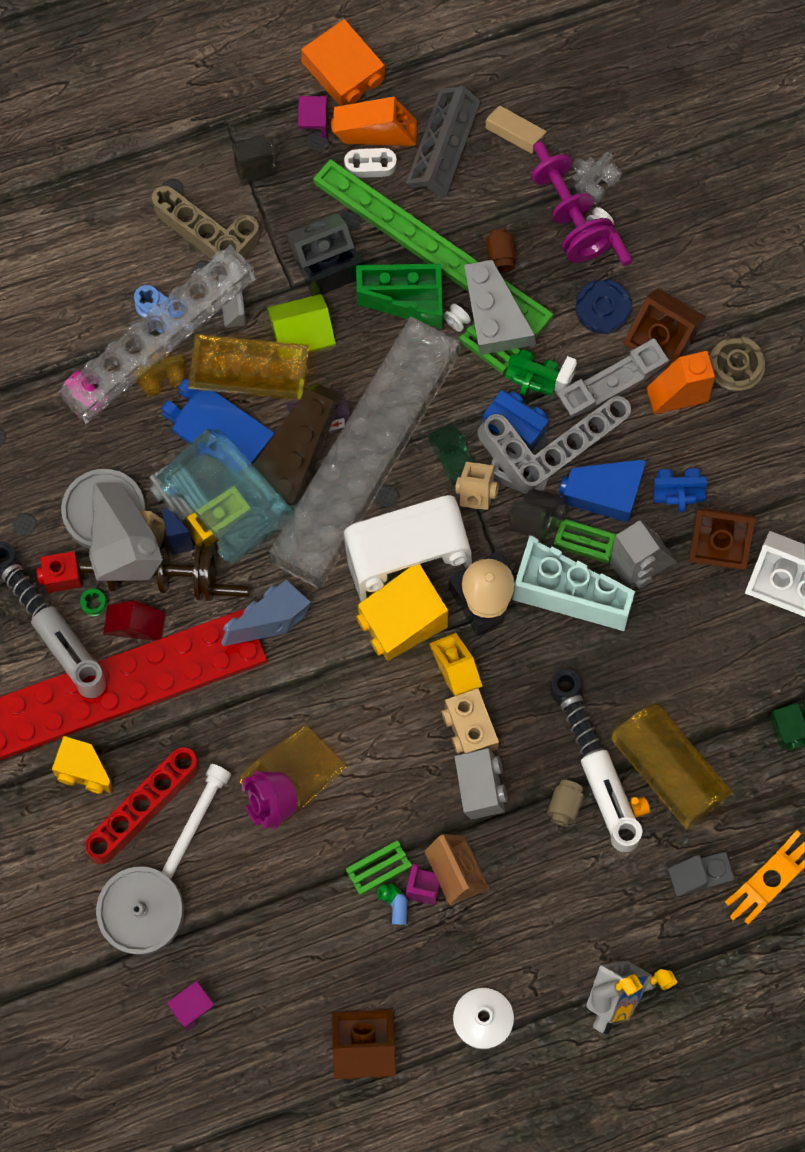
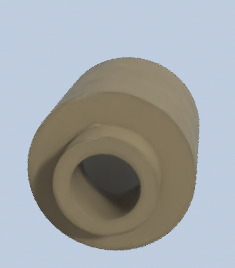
M561 780L559 786L555 787L547 811L548 816L551 817V822L567 827L569 823L573 824L576 822L584 797L581 785L569 780Z

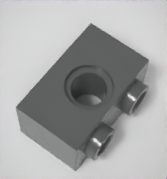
M338 213L286 233L293 256L302 268L354 248L347 224Z

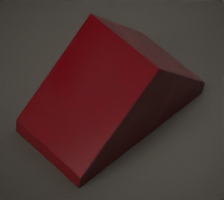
M134 600L108 605L103 634L152 641L162 639L165 612Z

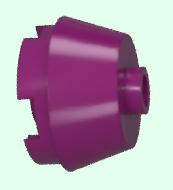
M255 771L252 776L246 777L243 780L242 791L248 790L250 804L245 807L256 826L262 824L263 829L269 827L275 829L296 812V790L284 772Z

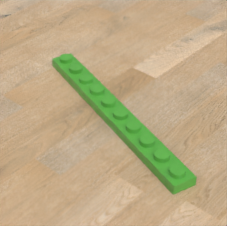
M330 159L314 177L313 183L426 263L441 264V273L469 292L464 265L477 263L478 261L333 160ZM504 280L532 329L535 339H537L553 319V313Z

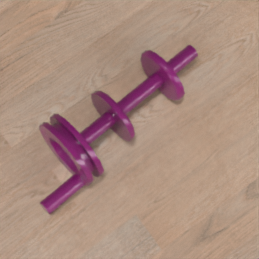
M542 141L537 142L533 148L541 163L534 168L531 173V179L535 184L539 185L553 183L562 200L552 212L553 220L559 224L573 221L577 227L562 242V249L566 253L568 260L573 263L586 262L600 256L613 246L622 265H630L633 259L617 230L614 228L612 221L608 218H599L586 222L583 217L592 207L594 200L586 193L572 196L562 177L572 166L571 157L566 154L551 157Z

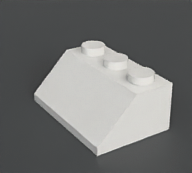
M769 531L745 594L805 617V544Z

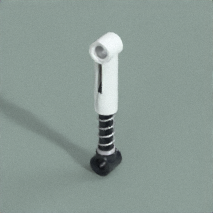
M560 669L552 677L551 697L567 713L568 717L566 720L572 725L571 732L576 734L575 742L580 744V754L584 755L580 762L611 835L612 845L620 852H631L640 843L642 827L634 816L608 751L599 747L597 742L599 738H596L593 732L595 728L591 727L588 720L590 717H587L584 710L586 706H582L583 694L580 689V677L571 669ZM565 681L569 682L573 689L569 692H563L557 685ZM609 795H611V797H612V799H613V802H614V804H615V806H616V809H617V811H618V814H619V816H620V819L618 818V815H617V813H616V811H615V808H614V806H613V803H612L611 798H610ZM622 829H629L633 832L634 838L629 841L623 840L618 832Z

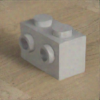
M489 748L454 756L464 813L472 820L505 812L504 802L508 801L504 784H500L499 774L503 773L500 757L495 756Z

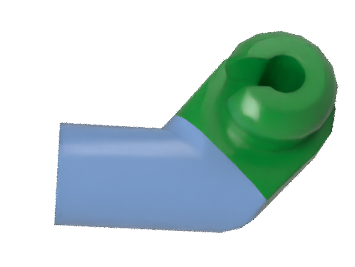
M394 884L381 885L377 890V896L393 908L392 924L407 925V897Z

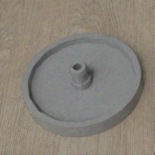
M96 469L86 472L75 479L64 494L61 514L65 528L69 535L85 548L90 549L92 546L90 532L93 525L92 496L95 483H121L139 511H146L144 498L139 486L133 479L120 471Z
M132 867L122 870L109 879L100 892L96 907L98 926L106 940L123 952L134 955L155 953L170 944L182 926L184 919L182 894L171 878L156 869Z

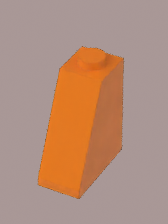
M394 96L334 107V118L331 120V128L333 133L345 144L416 145L417 120Z
M708 351L679 357L647 386L646 390L654 415L709 402L715 375Z

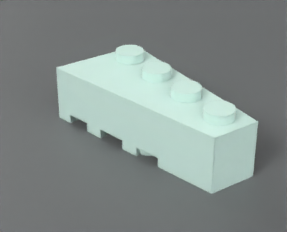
M530 535L514 584L512 600L625 631L635 591L602 573L599 575L591 571L584 563L580 561L575 562L563 556L561 551L539 543V539Z

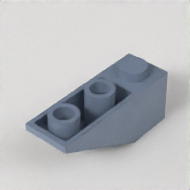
M287 580L278 586L274 584L265 592L263 599L258 603L256 601L250 603L240 618L234 617L225 625L223 629L225 633L221 644L228 646L286 634L306 617L311 602Z

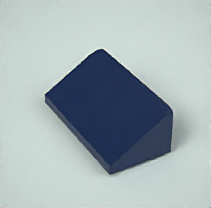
M168 508L163 509L162 514L171 553L174 555L194 550L190 531Z

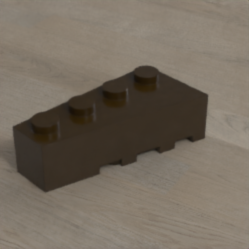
M318 383L308 388L244 476L242 482L292 505L302 499L343 394Z

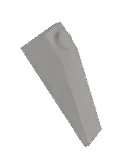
M95 483L92 496L93 525L90 532L92 546L89 550V558L96 580H150L163 560L153 532L121 483Z

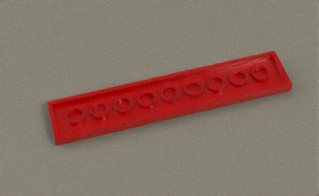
M245 609L98 661L97 663L100 665L106 680V688L98 697H83L67 673L1 696L0 760L267 664V659L259 639L228 646L221 644L225 633L223 630L225 625L234 617L240 618ZM88 676L83 682L90 683L95 680L96 676Z

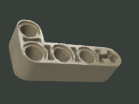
M160 186L152 193L155 215L225 269L233 263L239 265L260 241L258 222L250 215L240 216L226 230L173 188ZM186 216L192 218L189 222L180 221ZM246 229L253 231V233L249 235L241 234V232ZM205 233L214 234L208 239L201 237ZM227 249H232L235 251L233 254L225 255L222 253Z

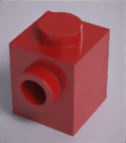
M75 551L40 557L41 567L36 568L39 585L44 584L47 593L82 587Z

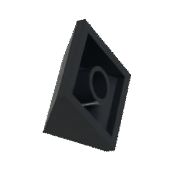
M353 248L305 268H302L298 262L297 265L311 295L314 296L325 294L357 281L356 265H364V261L359 252Z

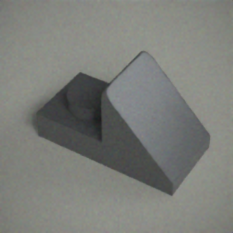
M726 852L704 858L696 855L668 868L676 898L735 881Z

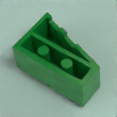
M441 264L356 265L357 305L442 329Z

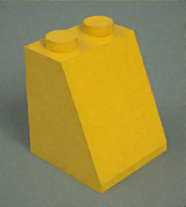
M420 564L408 568L358 604L359 615L356 616L360 627L363 631L369 630L373 637L370 642L378 656L383 654L387 661L448 628V609Z

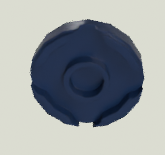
M604 279V281L595 280L589 282L580 290L576 299L575 311L579 322L586 329L597 334H610L617 332L626 325L631 315V298L628 291L621 284L608 279Z

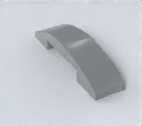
M655 338L630 351V356L585 381L580 379L558 391L557 396L570 417L578 416L636 387L667 365L669 360Z

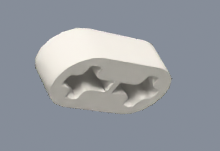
M386 148L355 149L346 154L344 167L357 178L387 177L395 172L397 158L392 150ZM382 158H387V167H382ZM355 159H359V168H354L353 163Z

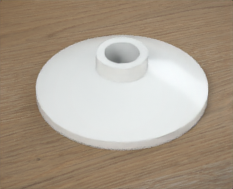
M477 988L467 992L460 998L454 1009L453 1023L458 1036L466 1044L478 1049H489L500 1045L507 1039L513 1028L514 1014L511 1004L504 995L493 989ZM482 1011L487 1012L490 1016L486 1022H482L478 1018V1014Z

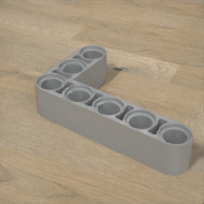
M621 396L609 399L535 455H533L509 421L499 414L489 416L479 426L478 437L512 484L518 490L528 492L630 416L631 405L627 399ZM610 406L618 409L619 417L611 414ZM589 422L597 426L598 433H593L589 429ZM489 424L495 425L498 428L499 436L490 433L488 429ZM567 438L575 441L577 445L576 450L568 446ZM506 447L512 448L515 451L516 459L507 456ZM545 454H549L554 458L555 466H551L546 462ZM524 470L532 473L533 482H529L524 478Z

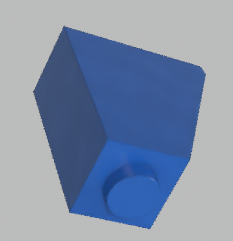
M633 460L571 468L569 478L563 476L559 493L564 494L562 504L629 523L646 461Z

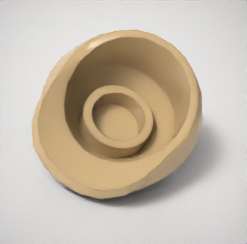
M482 559L474 562L466 569L462 580V590L470 611L477 616L485 618L497 617L506 611L514 592V578L510 569L504 563L494 559Z

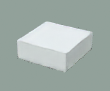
M567 356L556 379V392L570 385L576 372V359Z

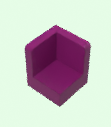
M299 96L298 127L300 129H320L321 138H327L326 96Z
M412 863L406 889L407 899L436 905L440 884L434 872L418 869V864Z
M197 981L167 1002L168 1007L187 1032L197 1025L195 1020L214 1006Z

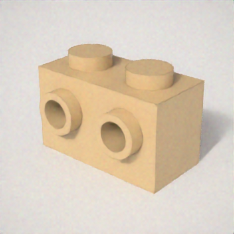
M478 688L445 700V710L441 712L446 726H452L455 736L451 739L457 754H465L487 748L491 751L498 750L499 741Z

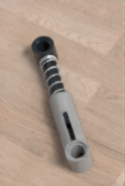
M1 541L0 559L6 557L9 559L5 563H0V579L7 582L9 588H13V595L19 597L20 604L26 606V612L32 614V626L74 682L79 693L86 698L100 696L106 688V680L100 665L93 660L54 606L48 607L49 603H44L42 594H38L35 590L36 586L31 585L29 582L30 577H26L23 574L22 564L17 558L13 546ZM67 648L70 649L75 658L78 660V664H76V662L70 656V654L66 650ZM88 676H96L95 680L90 683L83 682Z

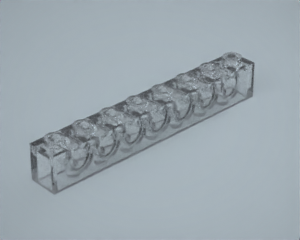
M231 245L225 250L218 251L212 257L209 264L204 268L201 267L195 270L189 281L183 286L174 288L169 294V298L161 304L154 305L143 320L133 323L123 337L112 341L106 347L103 354L97 359L93 358L88 361L83 371L76 377L68 378L59 390L63 402L87 424L256 279L253 266ZM218 275L227 276L222 281L214 280V278ZM197 293L206 294L201 299L193 298V296ZM176 311L184 312L180 317L171 316ZM155 329L163 330V332L157 336L150 335V333ZM134 347L142 348L141 351L136 354L129 353V351ZM111 366H120L116 372L107 371ZM90 384H98V387L93 391L85 390Z

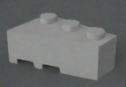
M493 260L464 265L480 355L536 345L532 329Z
M641 520L615 535L610 564L625 586L630 589L636 586L638 589L643 588L653 580L652 576L677 562L660 536L652 529H649Z

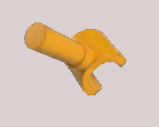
M644 796L641 798L633 797L629 802L635 818L650 813L649 804Z

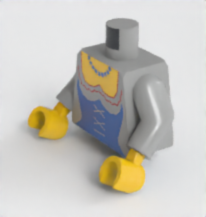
M628 960L600 965L587 1002V1008L597 1014L593 1028L601 1033L609 1034L614 1022L626 1020L632 1016L643 992L655 989L657 983H659L662 990L676 985L677 980L673 972L661 969L652 976Z

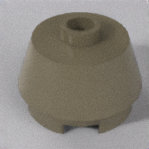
M746 337L724 339L713 348L709 356L715 375L714 380L727 391L739 392L749 389L761 380L765 372V359L760 347Z

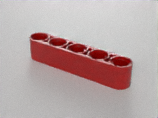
M182 747L173 751L86 839L85 848L88 856L94 863L102 865L110 862L195 777L199 766L196 755L191 749ZM187 758L192 761L191 766L183 770L177 767V763L181 759ZM162 779L171 781L168 789L163 791L156 789L158 781ZM147 800L150 802V806L146 811L139 812L135 810L137 802ZM120 821L129 823L128 829L123 833L114 831V826ZM99 842L108 844L107 850L104 853L95 854L92 852L95 844Z

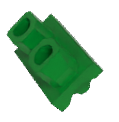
M524 349L517 355L512 354L508 362L505 378L522 386L520 394L526 396L529 389L538 393L542 392L552 396L555 391L556 379L560 373L558 372L559 364L551 360H545L543 365L533 362L534 355Z

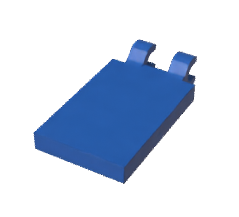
M184 379L178 387L181 390L179 394L189 401L180 410L175 404L167 400L161 408L163 411L162 415L175 424L172 428L174 434L205 456L223 464L229 473L241 480L275 433L208 386L201 392L193 383Z

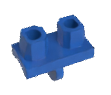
M698 468L685 470L684 477H673V471L670 469H659L657 478H654L653 502L667 503V505L677 504L678 512H685V504L705 502L707 477H702Z

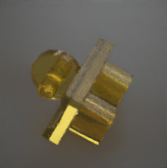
M154 347L149 348L151 357L142 359L143 367L133 370L138 388L141 387L147 397L157 395L161 392L158 381L165 378L169 379L172 388L179 387L185 379L184 372L186 371L182 354L169 357L168 351L157 354Z

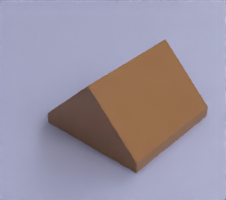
M442 834L424 851L449 905L490 889L465 836Z

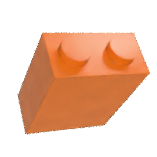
M345 19L301 49L302 63L339 106L356 103L363 93L370 88H377L385 78V65Z

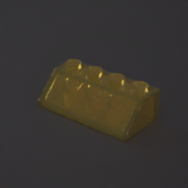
M195 334L188 389L300 400L307 385L310 361L309 345Z
M657 703L635 713L613 731L611 740L686 830L733 794Z

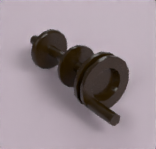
M204 542L197 544L194 565H170L168 547L160 549L163 560L153 576H157L160 593H167L170 576L193 577L196 600H202L204 595L207 601L213 600L214 596L249 597V585L216 584L217 557L214 543H208L206 548ZM81 562L80 572L94 573L91 562ZM108 581L109 590L112 592L116 591L120 581Z

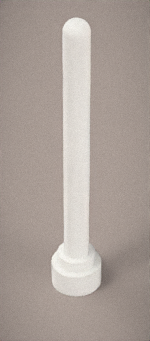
M210 764L205 774L207 776L205 780L207 785L162 870V873L169 878H172L217 789L227 785L232 775L220 766Z

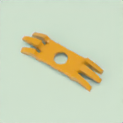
M798 830L794 832L764 866L725 901L727 906H730L742 897L745 892L748 894L747 898L730 916L733 921L756 902L758 906L744 920L749 925L805 869V860L799 865L796 863L805 852V842L789 856L786 854L801 835ZM772 870L780 875L781 881L778 886L769 887L764 883L763 875L767 871Z

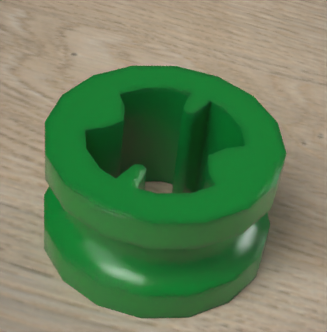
M88 589L81 595L80 605L87 615L97 617L105 612L107 600L100 590ZM94 596L99 597L100 606L98 608L93 606V609H89L87 600L90 597L93 599Z

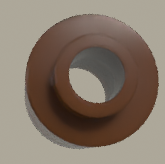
M506 229L491 231L490 235L485 239L488 260H493L499 273L513 270L515 268L514 263L517 261L513 234L507 232Z

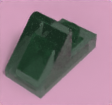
M451 424L427 435V438L453 486L456 484L457 478L461 477L465 463H474L466 448L465 436Z

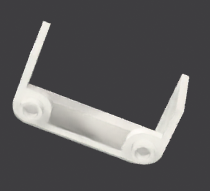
M451 495L438 497L360 521L344 530L348 567L361 602L367 598L366 591L374 592L384 586V583L387 581V574L441 557L444 563L451 564L452 566L464 564L465 568L472 564L471 549L456 498Z

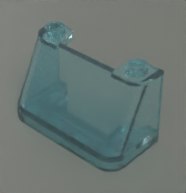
M206 428L157 475V478L162 482L160 484L161 489L171 498L174 495L182 498L219 539L217 544L220 548L217 549V552L228 563L230 561L238 563L295 516L294 511L237 446L220 430Z

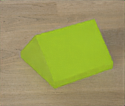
M322 294L267 307L281 360L336 346L328 307Z

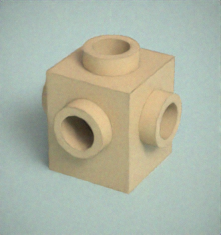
M466 462L462 475L457 478L456 494H460V506L488 510L491 500L497 498L499 483L494 482V465Z

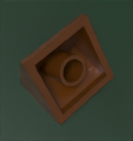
M697 508L693 524L689 562L746 570L756 516Z

